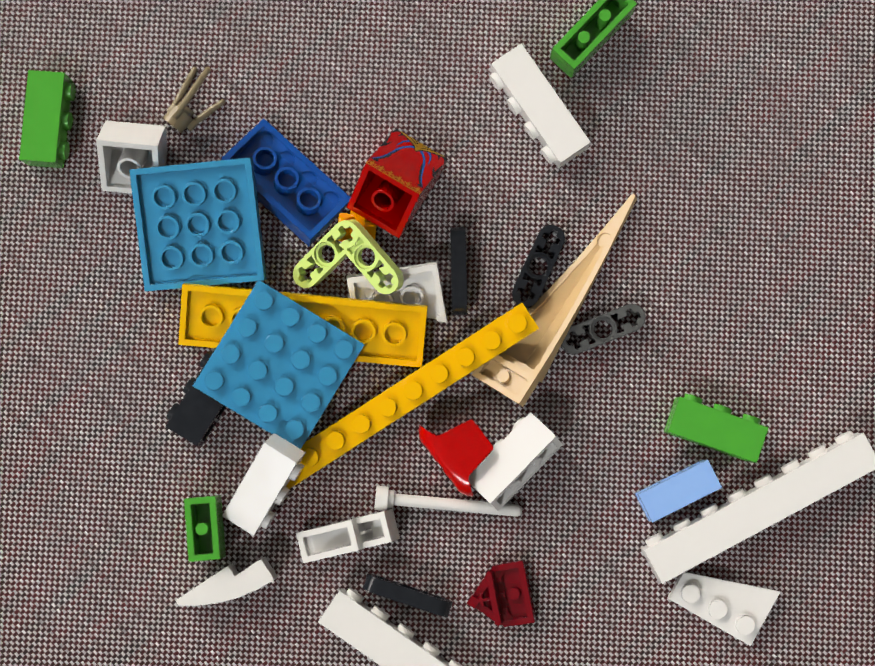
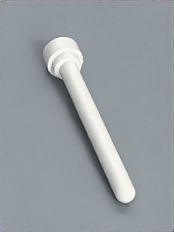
M377 485L374 510L386 511L387 508L393 509V506L514 517L522 514V507L518 504L506 503L498 511L489 502L397 494L395 490H389V486Z

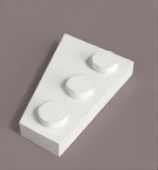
M438 261L399 267L404 276L403 286L400 290L391 294L378 292L362 273L348 275L346 278L350 298L428 305L427 318L447 323L448 319ZM392 274L384 275L386 277L384 284L386 286L393 285L391 283Z
M684 572L679 575L667 598L751 646L780 591Z

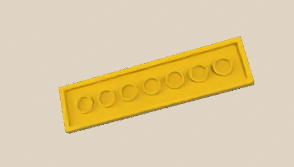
M191 283L182 284L178 345L216 348L252 289ZM280 292L365 344L356 358V362L422 367L428 305Z

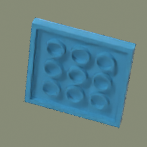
M253 157L129 170L145 292L182 288L184 283L221 285L258 280L264 281L267 279Z
M258 280L193 384V387L269 433H275L301 449L365 344Z

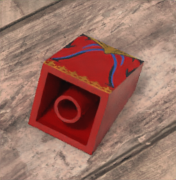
M395 129L365 163L346 208L395 237L400 238L438 181L448 159L400 130Z

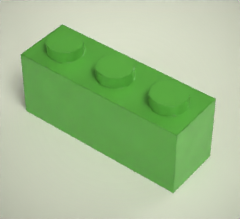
M598 0L552 48L550 60L572 79L633 15L637 3L634 0Z
M28 70L19 160L28 166L64 168V160L69 158L70 147L69 143L66 142L67 130H71L73 123L72 113L69 110L70 101L74 100L76 90L75 84L72 83V80L65 73Z
M685 393L684 398L676 397L674 399L664 433L750 463H757L768 431V427L760 425L761 419L747 414H743L742 418L731 415L732 409L719 404H714L713 408L702 404V398Z

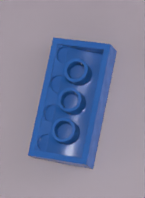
M264 118L221 158V160L253 157L258 201L308 247L333 223L347 207L351 198Z

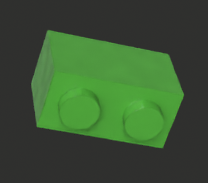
M221 495L184 499L188 561L217 560L226 557Z

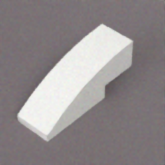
M393 509L296 533L303 563L346 554L400 539Z
M266 557L258 560L240 573L232 563L175 601L178 606H201L221 603L254 592L274 581L278 576Z

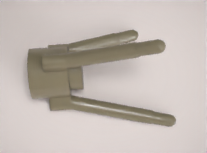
M208 66L185 95L197 72V67H192L173 103L168 107L167 113L163 117L181 133L186 128L192 132L198 123L225 104V100L221 99L194 119L191 118L194 112L187 105L210 73L211 68Z

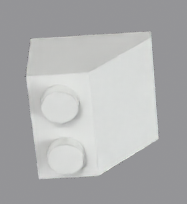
M105 120L96 139L101 190L132 194L130 169L166 166V126Z

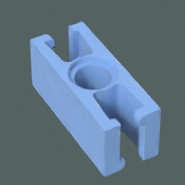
M702 459L634 494L648 521L653 523L721 489L722 486L710 462Z

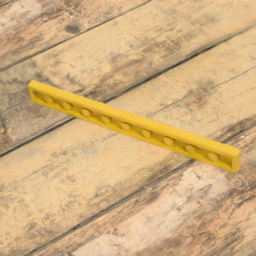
M520 303L306 441L301 450L306 452L300 462L304 465V468L295 481L290 479L286 487L291 489L537 331L539 327L524 304Z

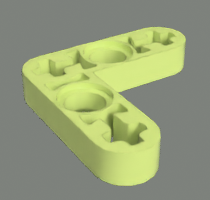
M353 219L338 222L293 269L295 283L302 288H310L320 284L348 256L372 286L382 294H391L400 290L404 282V276L399 267L361 223ZM346 228H352V238L343 240L341 243L336 241L346 235ZM326 245L334 250L335 256L332 262H327L322 257V249ZM365 248L371 249L375 254V261L372 265H367L362 260V252ZM316 264L320 266L310 274L311 279H305V269L312 268ZM380 267L381 271L373 272L374 269ZM392 274L391 283L393 285L386 286L384 284L386 279L384 275Z

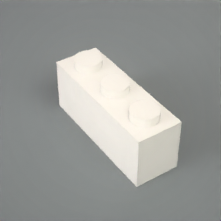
M530 412L526 417L520 418L514 424L512 432L505 439H500L493 445L491 453L469 475V482L499 511L563 444L554 433Z
M275 433L264 442L222 516L253 536L261 527L267 529L276 515L272 511L275 504L281 505L290 491L286 487L290 479L295 481L303 470L304 465L300 462L306 452Z

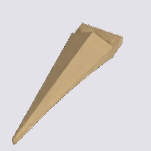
M635 193L630 195L587 248L538 299L536 304L528 310L539 329L474 370L471 374L472 376L523 407L538 383H542L637 200Z

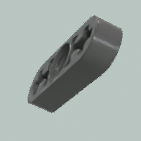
M628 304L570 327L561 347L566 353L577 355L633 333L644 325L645 313L640 306ZM627 310H630L631 314L637 313L639 318L635 321L636 326L632 327L630 323H625L619 326L622 332L617 333L616 322L611 316L616 315V320L618 321L627 316ZM606 321L611 326V333L607 338H600L595 334L594 326L597 322ZM588 326V333L594 341L593 344H589V339L587 338L579 343V349H575L573 345H567L566 341L570 338L569 333L573 332L575 336H580L586 333L582 327Z

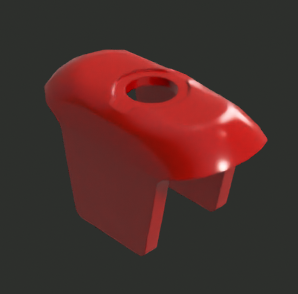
M471 419L441 435H435L419 425L418 432L421 443L427 448L434 460L438 462L443 472L461 494L474 497L469 482V475L493 450V445L474 420Z

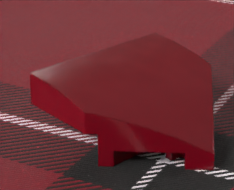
M525 559L493 565L467 604L474 609L477 608L492 619L497 626L509 627L536 622V613Z

